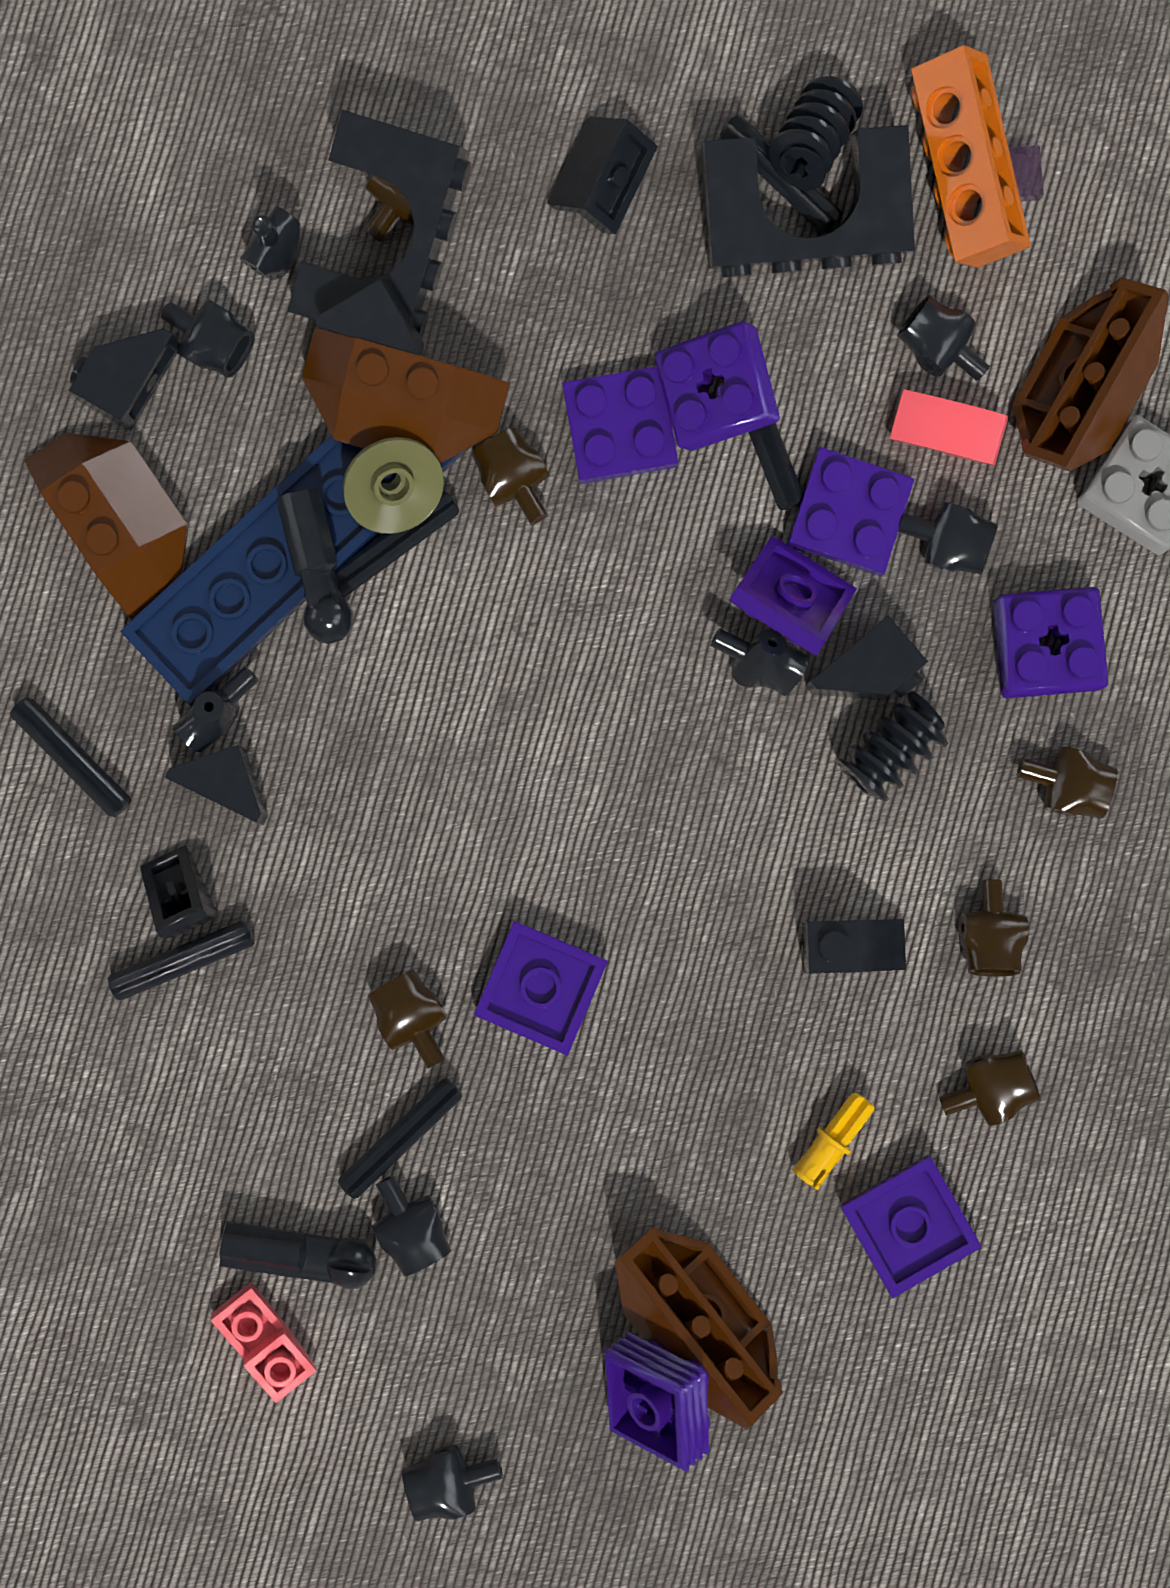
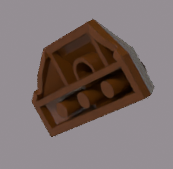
M1121 277L1109 285V290L1091 297L1060 318L1012 403L1018 431L1022 440V450L1026 457L1070 472L1110 451L1159 364L1169 296L1165 289Z
M314 328L302 374V379L334 440L365 448L376 441L386 438H409L428 447L440 464L498 432L511 384L452 364Z
M64 433L24 460L39 492L95 575L131 621L181 575L189 525L131 441Z
M652 1227L615 1260L623 1313L640 1336L646 1341L654 1340L658 1342L665 1351L685 1361L694 1360L701 1364L709 1377V1384L707 1386L708 1408L745 1429L750 1428L783 1394L781 1380L778 1379L777 1353L773 1328L770 1321L710 1244L683 1235L666 1233L662 1229Z

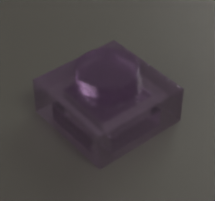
M1040 145L1010 147L1009 152L1021 202L1040 201L1044 195Z

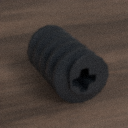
M821 76L811 80L804 87L801 96L795 102L793 110L788 114L786 122L780 128L778 136L772 141L769 150L771 166L785 183L797 189L807 191L817 189L824 183L826 174L832 169L834 160L839 156L842 146L846 144L849 134L856 126V121L862 115V97L853 85L837 77Z
M910 691L907 694L910 707L901 703L892 707V713L896 722L887 717H882L878 720V728L881 735L872 731H867L863 734V741L867 750L857 745H851L848 748V755L852 764L840 758L836 759L837 765L866 795L873 796L883 802L889 800L883 787L884 783L888 782L899 789L904 786L898 770L902 768L914 775L919 772L912 757L917 754L928 761L934 758L928 746L930 741L943 747L948 745V741L942 731L945 728L944 721L936 710L914 691Z

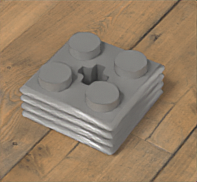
M1135 415L1121 431L1110 451L1078 498L1077 503L1156 555H1162L1170 549V435L1143 417ZM1152 477L1156 481L1154 486L1158 491L1155 490L1149 496L1141 491L1144 487V482L1139 478Z

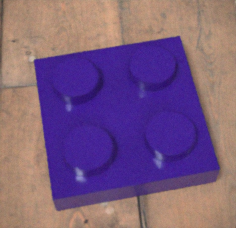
M657 366L562 383L579 485L678 468L679 463L672 423Z
M819 447L815 452L803 490V498L798 506L786 544L881 577L886 572L915 479Z
M772 535L729 601L743 609L749 616L762 621L787 637L793 644L801 646L817 656L857 588Z
M514 921L474 1016L568 1056L608 961Z
M929 1155L924 1156L839 1205L892 1299L982 1248Z

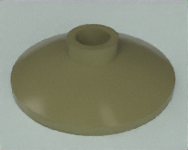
M404 437L382 439L365 447L351 461L343 480V498L352 517L363 527L378 533L403 532L422 523L437 507L443 493V471L436 456L422 443ZM396 473V477L392 482L381 483L384 477Z

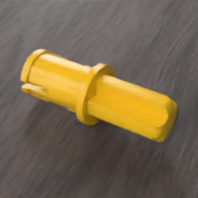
M859 1093L850 1094L825 1129L820 1126L817 1128L818 1136L804 1156L792 1168V1171L808 1185L819 1190L829 1176L828 1174L843 1155L851 1154L852 1150L848 1145L874 1112V1105Z

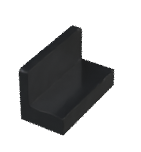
M589 117L549 196L547 204L554 210L577 212L602 233L616 235L658 146L628 119Z

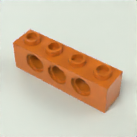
M962 45L912 68L911 71L915 87L912 89V98L923 119L926 133L923 136V146L926 155L933 163L937 181L934 184V195L938 205L944 212L948 229L945 232V243L949 253L956 263L979 268L1030 248V239L987 54ZM959 102V113L957 117L952 121L951 116L953 108ZM970 150V162L968 166L963 170V158L965 154ZM981 198V211L976 218H974V206L976 202Z

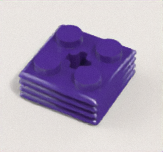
M740 321L655 353L654 358L678 447L694 451L777 423L780 420L755 326L745 321ZM715 377L725 380V384L718 388V397L709 393V386L713 384Z
M1097 587L1002 594L993 601L1001 695L1003 698L1099 691L1108 686L1100 591ZM1048 631L1052 632L1054 638H1060L1061 647L1055 650L1054 655L1050 654L1049 647L1040 646L1039 639L1046 636Z
M626 1332L625 1339L619 1337V1344L613 1342L612 1349L605 1348L609 1429L633 1444L688 1472L689 1464L695 1466L696 1459L702 1460L703 1453L709 1454L708 1374L698 1362L694 1360L685 1361L665 1351L654 1340L646 1341L632 1333Z

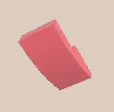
M903 389L890 439L895 442L943 452L948 456L995 466L1008 416L964 403Z
M252 1282L248 1283L211 1313L210 1321L242 1356L244 1368L275 1403L316 1372V1366L306 1351Z

